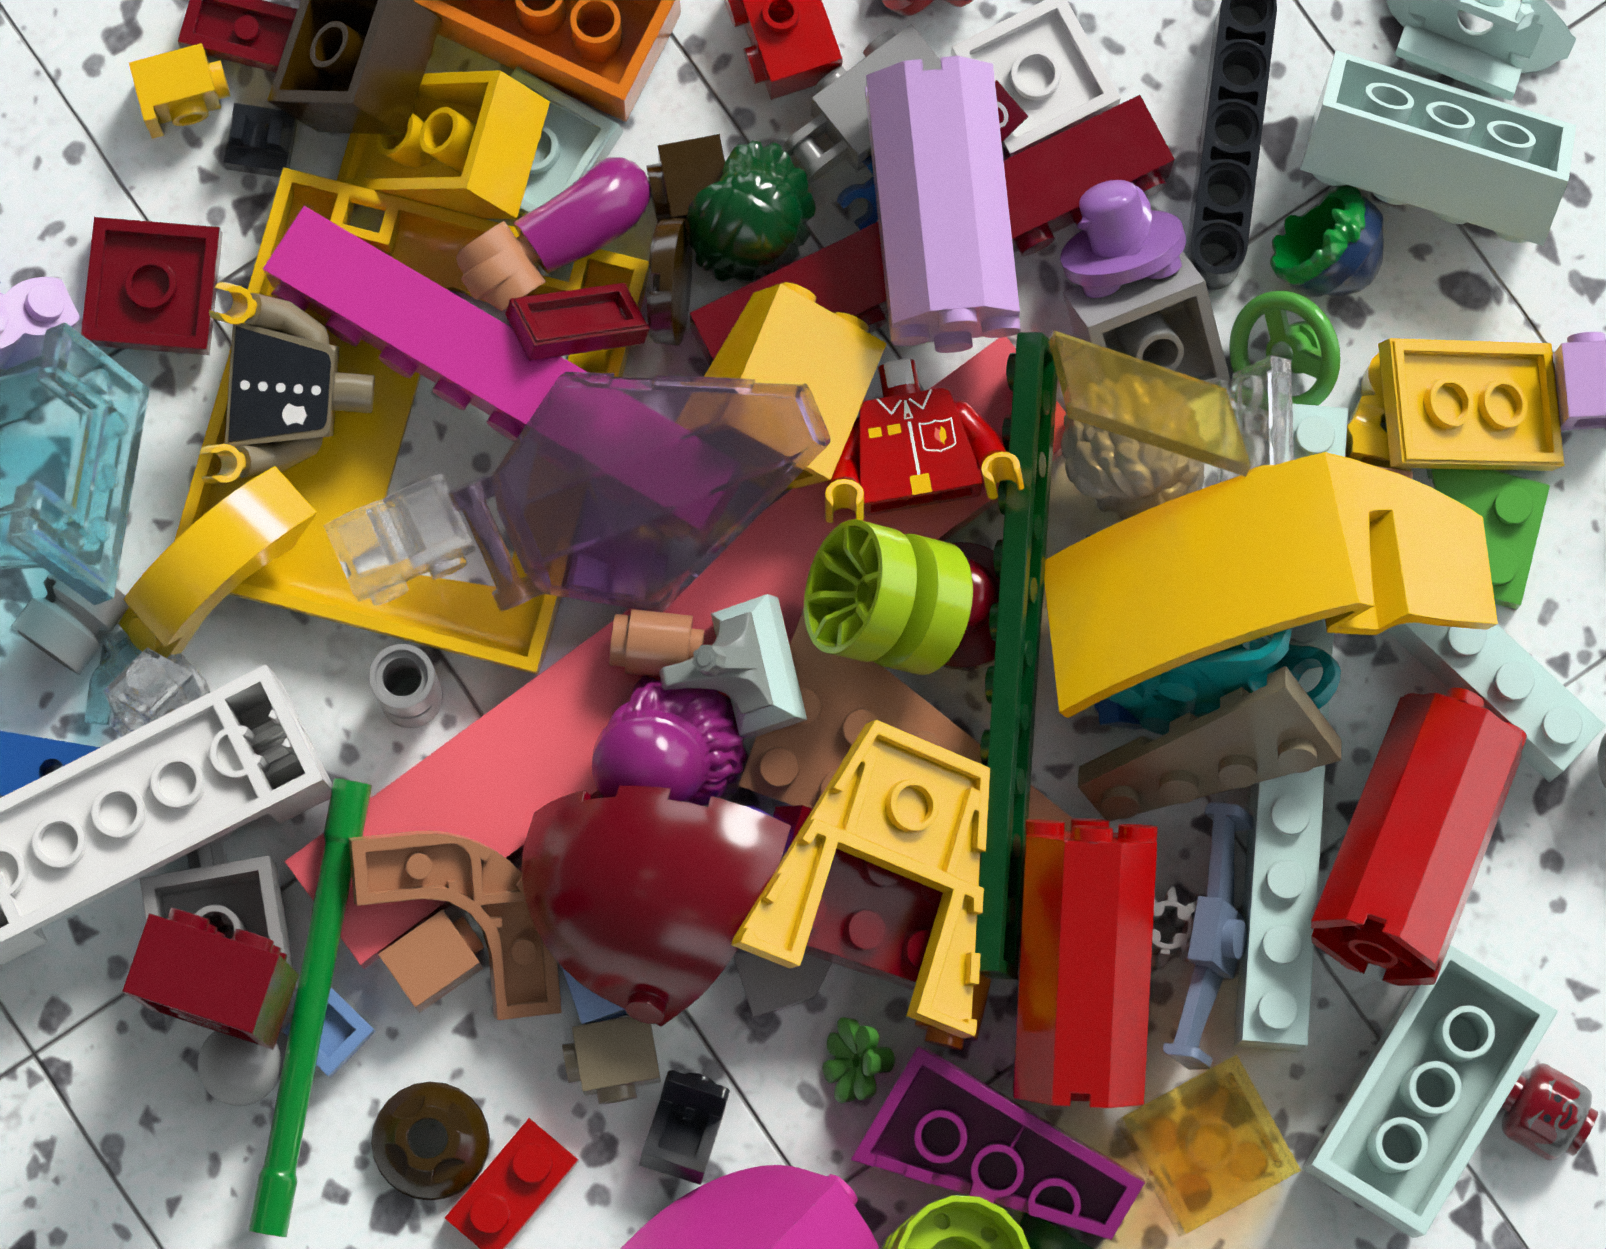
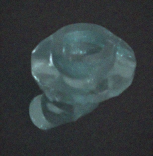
M109 634L103 637L99 666L92 672L89 681L84 722L110 725L115 685L143 689L147 686L142 673L150 666L140 650L134 646L128 637H125L120 642H117Z

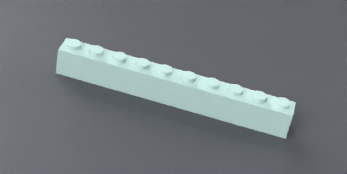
M1284 403L1275 419L1272 465L1322 452L1345 457L1348 408ZM1325 619L1294 627L1289 644L1310 645L1321 648L1332 656L1334 633L1326 632ZM1323 668L1309 669L1301 676L1298 683L1305 692H1309L1317 686L1321 680ZM1329 702L1319 709L1327 721L1329 717ZM1325 765L1313 768L1307 772L1293 773L1251 785L1249 814L1253 817V828L1248 830L1242 913L1245 918L1247 941L1245 951L1239 959L1234 1046L1298 1052L1308 1046L1314 944L1311 940L1314 928L1311 929V920L1317 906Z

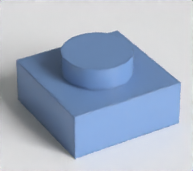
M332 988L330 989L316 1063L330 1078L376 1032ZM291 1022L282 1031L286 1036L289 1035Z

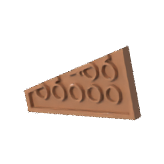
M803 608L790 644V649L807 720L757 736L738 786L792 806L804 805L814 808L864 725L873 720L881 721L982 764L980 744L883 666L876 664L874 661L862 662L819 650L813 644L807 632ZM1031 785L1028 820L1065 822V830H1070L1072 817Z

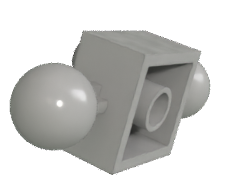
M235 830L188 853L189 870L139 878L146 921L149 913L167 919L171 908L180 909L210 920L209 924L215 926L214 922L222 920L224 925L230 930L241 929L273 940V945L280 947V952L288 955L286 962L293 968L277 864L269 855L228 862L225 841ZM216 1031L212 1032L205 1040L198 1057V1072L205 1089L220 1102L234 1106L254 1104L265 1098L276 1086L282 1070V1057L277 1043L274 1050Z

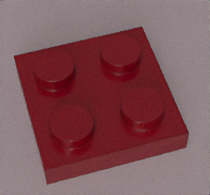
M94 217L80 338L82 343L88 346L210 355L214 319L209 315V310L215 311L217 292L215 286L218 283L223 236L221 228Z

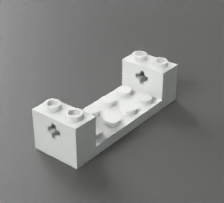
M267 664L0 798V966L47 943L48 940L42 927L267 813L281 824L330 799L333 784L282 681Z

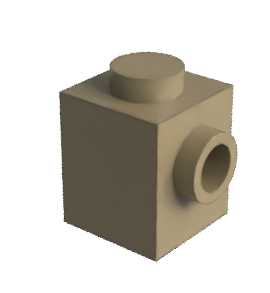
M624 1017L573 1026L574 1043L562 1044L568 1083L581 1081L584 1095L597 1094L599 1104H610L637 1098L636 1087L661 1082L651 1024L637 1021L632 1017Z

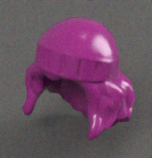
M642 676L633 688L630 701L620 706L613 713L607 726L601 731L595 742L592 756V774L595 785L604 798L616 797L619 786H651L671 788L669 800L688 802L701 806L708 805L711 796L720 797L727 784L736 782V776L743 771V763L747 760V753L743 747L745 737L739 736L730 698L714 689L681 688L664 690L661 680Z

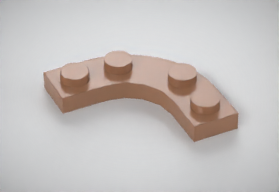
M409 831L348 838L354 903L357 906L430 899L448 901L460 907L472 916L483 932L489 954L494 1017L497 1020L562 1013L558 962L545 946L534 926L524 896L522 872L508 859L479 841L442 831Z

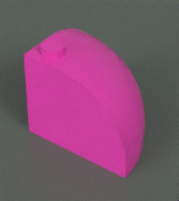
M765 1165L727 1174L690 1191L655 1215L620 1249H879L871 1230L855 1207V1204L858 1202L855 1192L840 1177L834 1174L824 1176L788 1165Z

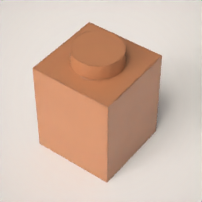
M442 909L378 955L414 1007L421 1013L483 969L475 954L485 947L463 916L452 923Z

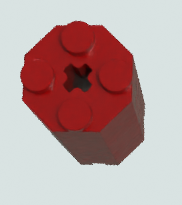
M1454 687L1448 689L1446 696L1436 692L1427 694L1407 693L1400 697L1311 920V929L1314 928L1311 935L1312 943L1347 969L1365 974L1368 963L1385 968L1386 971L1382 981L1397 986L1435 985L1520 764L1522 750L1527 740V734L1521 728L1502 721L1490 710L1483 708L1484 700L1472 691Z
M1071 818L1070 830H1065V822L1042 819H1029L1025 821L1013 1098L1053 1106H1070L1071 1101L1089 1102V1107L1091 1108L1144 1105L1157 826L1119 824L1118 833H1114L1113 828L1109 827L1110 821L1104 819Z

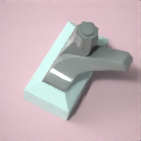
M769 594L711 613L717 638L713 645H701L693 652V658L663 667L659 671L664 690L703 688L714 689L727 694L731 698L739 736L751 739L807 720L779 599Z

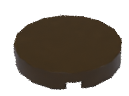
M661 219L654 230L648 268H651L650 274H653V291H650V297H647L648 326L650 328V337L655 343L679 346L685 334L690 306L692 247L689 241V226L686 219Z

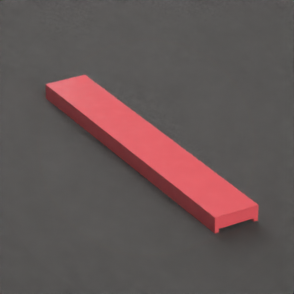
M1008 337L998 338L930 388H949L954 401L969 403L997 433L1002 444L1003 421L1006 415H1012L1013 391L1009 389L1007 383V360L1010 353H1016V348ZM1057 400L1052 461L1062 455L1061 439L1065 431L1064 416L1066 412ZM981 473L983 485L981 495L978 497L864 516L863 521L893 528L903 534H916L944 542L997 503L998 498L990 499L987 496L983 474ZM828 481L793 488L621 615H631L632 609L692 615V629L704 630L703 645H713L717 638L711 613L769 594L779 599L790 645L804 608L805 587L813 559L828 534L839 524L847 520L856 519V513L849 508H840L833 513V523H828L825 519V492L828 487ZM999 482L996 484L997 493H998ZM613 621L371 797L363 836L429 830L449 832L479 841L494 849L509 861H512L523 852L534 812L549 802L578 791L586 790L591 795L590 799L600 796L601 793L595 785L592 774V756L595 742L601 731L607 726L613 713L620 706L630 701L635 684L642 676H645L626 674L625 667L609 665ZM649 676L656 680H661L660 677ZM718 691L720 694L730 698L727 694ZM324 833L284 861L313 901L325 845ZM351 878L340 938L363 969H365L380 958L379 953L442 909H447L452 903L441 900L416 899L357 906L354 903Z

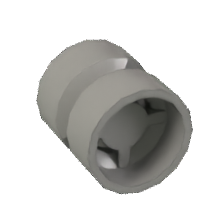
M64 554L43 582L48 594L45 598H31L11 627L55 661L80 675L100 648L96 636L100 630L112 631L129 606L123 600L126 595L87 566Z

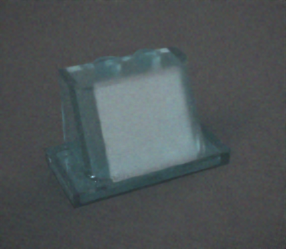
M66 322L46 329L41 356L0 372V569L44 568L90 603L97 605L114 599L150 389Z

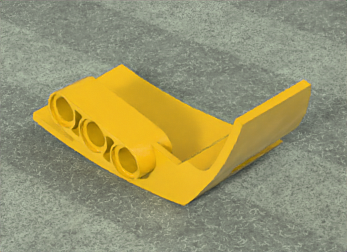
M1327 452L1301 457L1276 465L1258 466L1238 477L1172 499L1107 527L1061 550L1045 561L1044 584L1059 713L1066 718L1127 688L1196 659L1325 619L1327 633L1378 635L1391 627L1405 623H1422L1488 630L1498 624L1483 517L1458 501L1418 481L1364 462Z

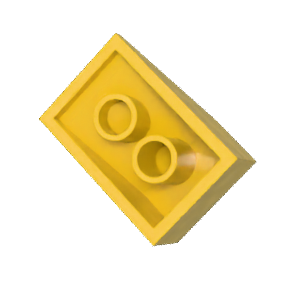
M501 70L424 73L414 103V110L409 118L404 135L350 133L336 181L483 219H517L550 101Z

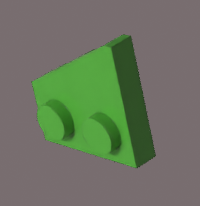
M1426 469L1428 479H1432L1435 490L1467 506L1483 517L1495 604L1517 610L1522 604L1550 485L1495 470Z

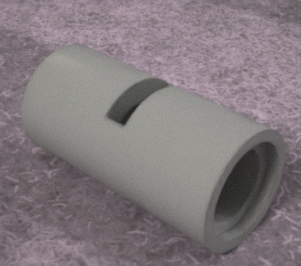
M409 644L391 645L376 655L370 666L369 683L384 715L394 724L405 728H416L429 723L438 714L443 700L442 688L429 657L421 649ZM405 677L421 679L420 686L414 693L408 696L391 694L394 685L399 680Z

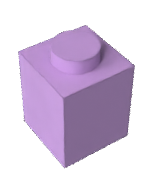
M1582 332L1567 337V343H1561L1553 353L1561 431L1606 428L1605 333Z

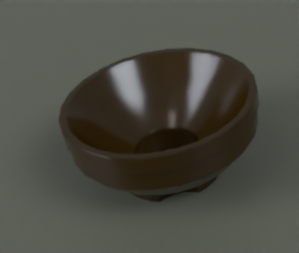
M429 1081L408 1086L388 1099L375 1120L371 1145L377 1168L392 1187L414 1199L435 1201L447 1199L461 1193L476 1180L482 1172L489 1155L490 1134L485 1116L472 1097L452 1085ZM425 1119H434L443 1124L447 1131L448 1143L446 1148L434 1158L425 1159L418 1157L409 1146V1133L418 1122Z

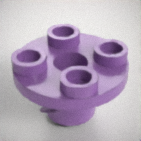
M1109 180L1091 187L1082 195L1079 201L1082 219L1076 226L1082 231L1066 243L1062 249L1060 260L1065 276L1071 282L1081 285L1087 297H1106L1116 292L1123 284L1145 277L1150 279L1166 278L1176 273L1182 267L1179 255L1186 245V236L1182 222L1173 214L1151 210L1150 202L1143 190L1138 186L1125 180Z

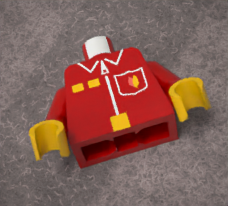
M900 359L890 361L878 367L883 398L866 400L862 403L859 417L856 418L832 478L828 480V487L825 492L826 522L833 523V513L840 508L853 510L856 513V519L863 521L864 516L978 497L981 495L983 485L981 473L983 474L987 496L990 499H997L996 484L1002 480H1012L1017 484L1019 491L1024 489L1020 463L1015 455L1005 450L997 433L969 403L953 400L949 388L942 387L921 391L915 360Z

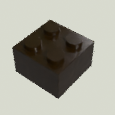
M301 0L267 101L317 132L404 135L409 118L414 110V103L428 61L433 53L434 43L442 19L413 0Z

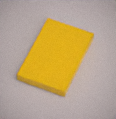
M1389 338L1378 343L1391 468L1554 471L1565 466L1551 343Z

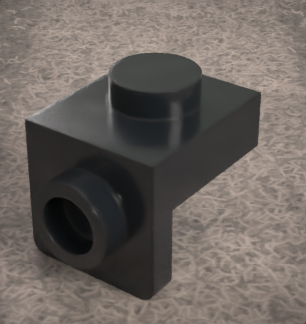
M669 1070L641 1154L639 1166L701 1185L723 1119L730 1090L699 1073L684 1074Z

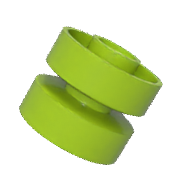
M858 519L847 520L839 524L828 534L819 547L810 567L804 595V618L809 637L813 644L825 653L862 662L874 661L883 667L917 675L933 673L951 658L965 633L973 598L970 566L964 553L951 543L916 534H903L896 529Z

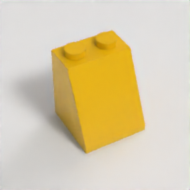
M787 282L753 293L676 423L688 432L738 460L743 476L774 493L831 480L887 344L868 333L869 326L861 319L847 313H832L815 303L816 296L811 291L802 286Z

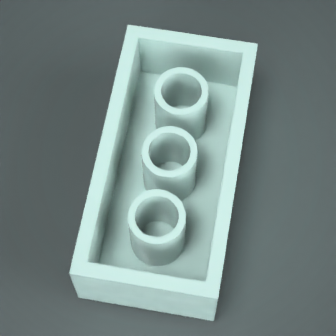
M1336 50L1313 116L1300 170L1312 173L1315 178L1328 185L1343 186L1347 184L1373 192L1378 199L1389 204L1404 205L1408 203L1433 211L1437 217L1449 223L1464 224L1468 222L1493 230L1499 237L1510 242L1525 243L1528 241L1544 246L1568 184L1576 125Z
M1450 944L1435 985L1411 986L1302 1169L1410 1237L1424 1236L1558 1013V1010Z

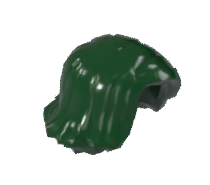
M753 140L748 144H737L725 161L720 181L710 184L699 191L689 204L687 213L689 241L691 247L696 252V264L705 271L711 270L715 278L721 282L729 279L739 282H754L757 275L764 277L777 271L779 265L792 262L800 255L798 247L804 245L811 235L805 223L814 217L816 205L812 194L808 191L807 176L802 168H794L787 151L783 152L781 145L772 142L763 147L761 142Z

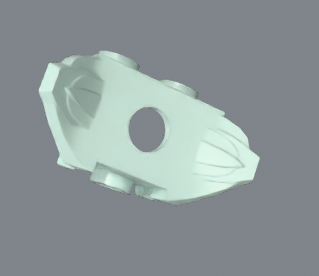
M1386 0L1389 10L1404 27L1395 56L1405 59L1407 64L1418 72L1427 75L1444 74L1464 82V85L1471 92L1487 98L1500 96L1512 101L1521 73L1544 70L1557 61L1568 59L1577 39L1571 34L1565 22L1545 0ZM1462 10L1490 21L1493 25L1482 32L1470 31L1461 24L1458 12Z

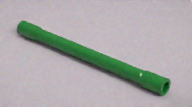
M338 778L333 780L324 827L325 845L264 1166L258 1175L248 1231L279 1237H287L297 1187L296 1169L352 878L348 838L363 836L372 785Z

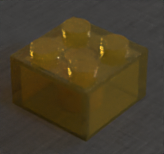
M1237 1054L1116 1121L1119 1130L1178 1237L1195 1230L1301 1171Z

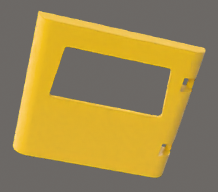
M283 167L248 291L272 297L271 293L274 288L266 277L263 268L303 206L318 213L443 288L471 297L473 296L461 280L464 274L458 266L456 256L460 249L498 225L499 222ZM354 203L385 211L379 233L350 226ZM507 225L516 238L519 237L515 227ZM599 249L584 258L574 261L569 282L542 275L546 282L525 296L625 283L641 311L649 277V261ZM539 263L535 264L537 269H539ZM309 308L305 311L323 326L328 321V319ZM327 330L329 344L339 347L338 372L375 376L372 413L335 411L333 436L323 437L322 445L317 454L282 472L287 480L315 509L317 514L291 550L257 570L232 590L229 595L538 675L548 649L574 555L591 475L580 468H577L573 475L566 473L548 462L541 455L507 579L499 587L371 567L369 565V557L421 374L414 372L411 378H406L379 360L378 357L382 351L363 340L359 342L357 347L352 346ZM631 346L572 354L568 356L567 360L619 390ZM231 348L202 447L225 444ZM216 453L199 454L175 540L220 501L257 476L237 477L234 481L228 483H205L202 477L218 475L222 468V462Z

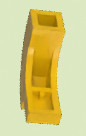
M276 466L270 468L235 490L205 513L148 567L123 599L129 607L118 625L126 632L137 649L142 651L159 670L163 669L178 659L205 618L232 590L257 570L295 546L317 512Z

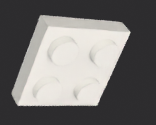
M1044 0L953 45L951 49L952 56H962L992 63L995 81L998 80L1029 116L1002 142V149L1007 158L1119 105L1121 100L1067 0Z

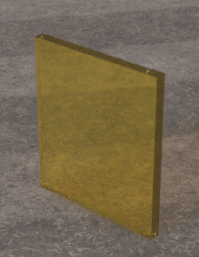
M1055 330L1053 331L1049 344L1068 418L1246 477L1251 464L1226 388Z

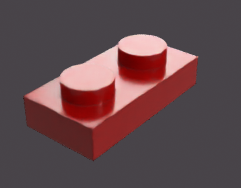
M528 1118L444 1219L480 1249H506L577 1165L579 1159L533 1120Z

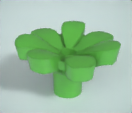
M842 1017L837 1021L838 1033L831 1032L827 1038V1050L835 1056V1060H828L822 1065L826 1081L828 1083L838 1082L834 1090V1097L841 1104L854 1101L855 1098L858 1100L872 1098L877 1092L874 1074L888 1073L892 1071L895 1064V1056L891 1048L877 1047L879 1034L874 1027L860 1026L858 1020Z

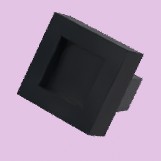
M234 103L223 161L225 168L233 171L281 177L283 167L290 169L298 120L279 109Z

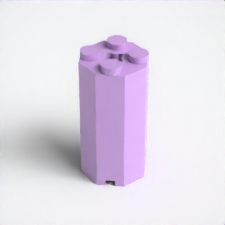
M962 56L940 57L942 70L923 71L922 59L902 61L866 75L865 86L891 343L895 346H914L926 342H934L935 351L939 353H955L969 350L973 347L972 338L982 336L1002 338L1021 332L1020 307L993 64Z

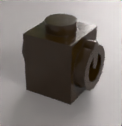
M720 134L658 145L659 163L646 165L657 223L661 219L683 218L687 220L689 204L697 193L710 184L720 181L725 164Z

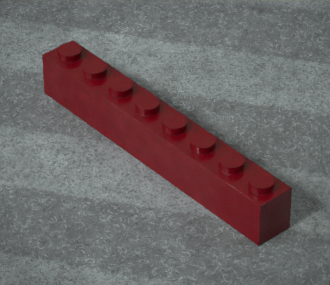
M1141 95L1129 99L1004 160L1013 252L1019 250L1023 257L1034 254L1055 240L1053 233L1074 223L1077 226L1082 219L1079 208L1080 198L1088 189L1099 183L1109 180H1125L1143 190L1147 198L1155 195L1167 185L1164 179L1170 176L1175 159ZM876 222L690 312V329L709 366H711L753 293L784 282L793 283L811 291L816 296L815 303L832 313H847L861 319L869 326L868 333H872L882 327L887 322L885 315L888 314L879 223Z

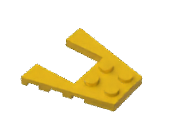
M873 720L866 723L780 861L774 875L735 934L731 945L789 969L800 966L836 849L943 893L906 1016L963 1039L974 1037L977 1030V1020L972 1019L973 986L979 984L980 954L975 953L977 915L983 913L984 888L979 886L980 853L986 851L990 768L881 721Z

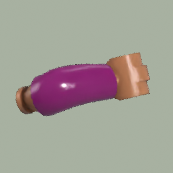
M609 157L595 163L584 175L564 191L513 222L519 237L516 238L505 221L460 249L456 260L464 274L461 280L475 300L483 299L495 308L503 311L507 308L511 298L524 297L546 282L535 267L536 263H539L546 273H550L594 253L631 229L645 212L650 200V183L645 172L635 162L623 157Z

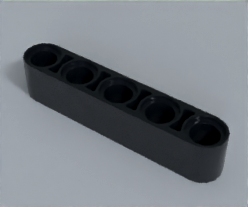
M1222 0L1214 23L1185 252L1187 258L1204 278L1208 290L1222 289L1234 281L1241 269L1248 249L1277 16L1276 0ZM1237 6L1251 7L1259 14L1261 22L1252 26L1239 24L1233 18L1230 10ZM1229 65H1241L1251 72L1254 81L1248 85L1239 86L1233 84L1226 79L1223 69ZM1223 124L1238 126L1244 132L1246 142L1234 146L1225 144L1218 138L1215 129ZM1223 183L1229 185L1236 191L1239 202L1231 206L1219 205L1210 198L1208 188L1214 184ZM1211 243L1222 245L1228 250L1232 262L1219 267L1210 265L1202 258L1200 248Z

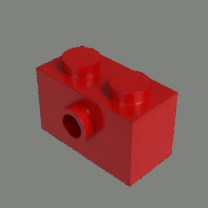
M725 0L733 26L744 25L752 46L743 48V52L753 83L765 82L771 100L816 86L828 73L842 66L843 58L822 0Z

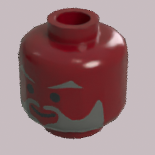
M1542 1063L1529 1070L1525 1077L1520 1075L1501 1107L1505 1110L1502 1119V1130L1509 1139L1551 1161L1558 1159L1565 1152L1572 1156L1576 1155L1590 1134L1598 1117V1111L1591 1108L1592 1093L1585 1085L1550 1065Z

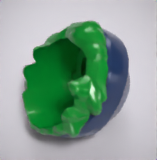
M1347 184L1334 186L1328 190L1319 204L1309 209L1303 215H1290L1285 218L1284 228L1286 234L1276 235L1272 239L1274 254L1270 258L1271 268L1278 278L1288 282L1291 287L1310 297H1320L1323 295L1346 296L1357 293L1373 282L1381 268L1384 251L1383 215L1370 200L1361 195L1358 188Z

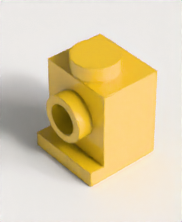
M202 43L128 62L142 116L152 139L164 136L161 124L172 121V124L175 126H186L201 122L209 116V111L221 108L220 99L231 97L221 60L209 63Z

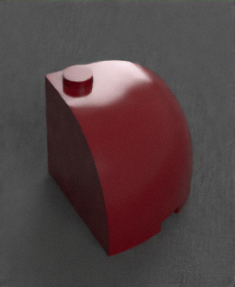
M619 786L616 797L590 799L591 795L586 790L562 796L534 812L523 849L522 882L524 896L534 926L552 956L576 981L598 996L624 1008L633 1019L662 1027L698 1000L715 982L735 955L738 948L731 945L732 940L777 870L791 825L749 807L713 796L710 798L708 807L669 800L671 788Z

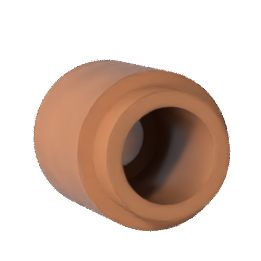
M635 609L631 610V615L615 614L609 665L625 667L626 674L660 677L659 671L663 667L678 664L694 657L693 652L704 643V630L692 629V615Z

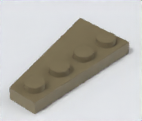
M1284 666L1267 674V685L1252 693L1247 692L1241 687L1220 697V708L1200 718L1195 717L1189 712L1171 721L1169 733L1155 740L1140 736L1079 766L1078 788L1105 820L1127 819L1140 813L1174 804L1188 803L1197 798L1235 788H1246L1258 782L1293 773L1307 772L1319 766L1341 761L1342 740L1289 669Z

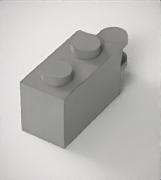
M912 24L897 35L893 30L882 33L863 51L866 58L848 71L843 66L834 69L814 87L816 95L812 97L811 106L813 120L794 133L782 146L783 151H787L789 156L795 155L806 168L805 174L809 183L816 181L845 159L856 172L865 167L862 161L871 155L865 98L866 75L902 61L922 59L923 71L942 70L941 60ZM824 132L835 145L827 152H824L815 141Z

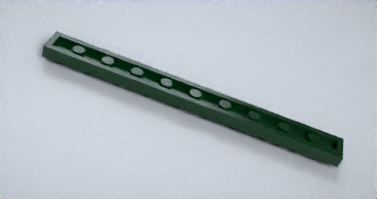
M1042 332L1018 333L1016 353L1009 354L1006 367L1007 383L1009 389L1013 391L1012 415H1006L1003 421L1002 441L1005 450L1015 455L1019 460L1024 489L1019 491L1017 484L1012 480H1002L998 486V506L1000 513L1005 515L1003 539L997 540L993 555L995 574L1000 578L999 602L992 604L989 614L990 635L992 640L996 641L994 666H989L985 675V696L987 702L992 704L990 729L984 730L980 743L982 765L990 768L986 851L981 853L979 868V886L984 888L983 913L977 915L975 953L980 954V973L992 979L1018 980L1025 821L1028 820L1060 352V349Z

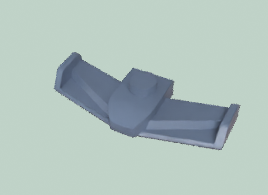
M1211 802L1205 807V814L1213 820L1207 897L1198 896L1187 957L1195 965L1174 1044L1164 1043L1163 1051L1189 1070L1210 1069L1213 1058L1199 1049L1202 1033L1223 979L1235 978L1237 961L1242 957L1246 947L1247 930L1244 922L1245 918L1234 908V836L1236 831L1251 830L1253 828V817L1244 808L1235 804Z

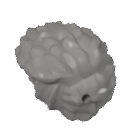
M1119 381L1113 391L1104 386L1099 388L1096 393L1086 390L1083 392L1081 400L1071 408L1070 412L1065 414V431L1061 439L1062 455L1066 459L1065 471L1067 477L1083 495L1096 499L1097 507L1100 511L1107 512L1110 510L1116 512L1123 521L1162 503L1202 489L1205 478V460L1201 447L1195 442L1196 435L1195 429L1192 427V418L1183 413L1181 403L1163 395L1157 387H1148L1143 392L1135 383Z

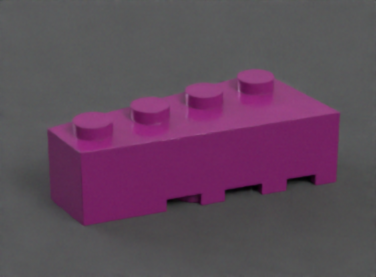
M921 1044L916 1048L851 1158L852 1161L872 1167L875 1166L969 1196L981 1197L993 1204L1022 1211L1035 1217L1110 1240L1114 1237L1145 1184L1143 1177Z

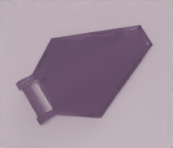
M564 372L557 378L495 472L456 487L447 494L454 510H462L497 588L492 592L499 611L508 610L534 597L547 594L645 611L664 612L830 444L831 440L813 394L806 383H756L755 379L667 375H656L654 378L614 377V373ZM495 496L499 516L522 568L528 575L526 577L520 578L486 502V499Z

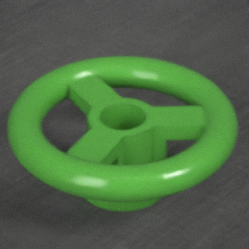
M1270 291L1252 299L1237 315L1229 341L1231 365L1240 386L1256 404L1270 412L1279 414L1284 403L1319 406L1325 401L1338 379L1341 361L1340 347L1330 320L1314 302L1294 292ZM1286 310L1299 315L1305 321H1298L1289 325ZM1265 314L1270 335V341L1266 346V358L1252 369L1248 355L1249 335L1255 322ZM1286 372L1295 374L1305 373L1317 379L1308 391L1291 397L1276 394L1266 387L1278 374Z

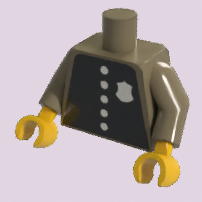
M226 282L216 284L215 288L231 293L233 304L231 309L224 314L209 310V315L215 320L233 324L225 444L207 445L200 450V454L216 453L221 459L222 468L216 476L202 477L205 483H228L234 481L237 477L258 476L274 466L282 473L317 454L322 445L323 437L333 436L335 411L372 413L375 376L338 372L339 347L329 344V335L325 326L290 301L250 293L241 286Z

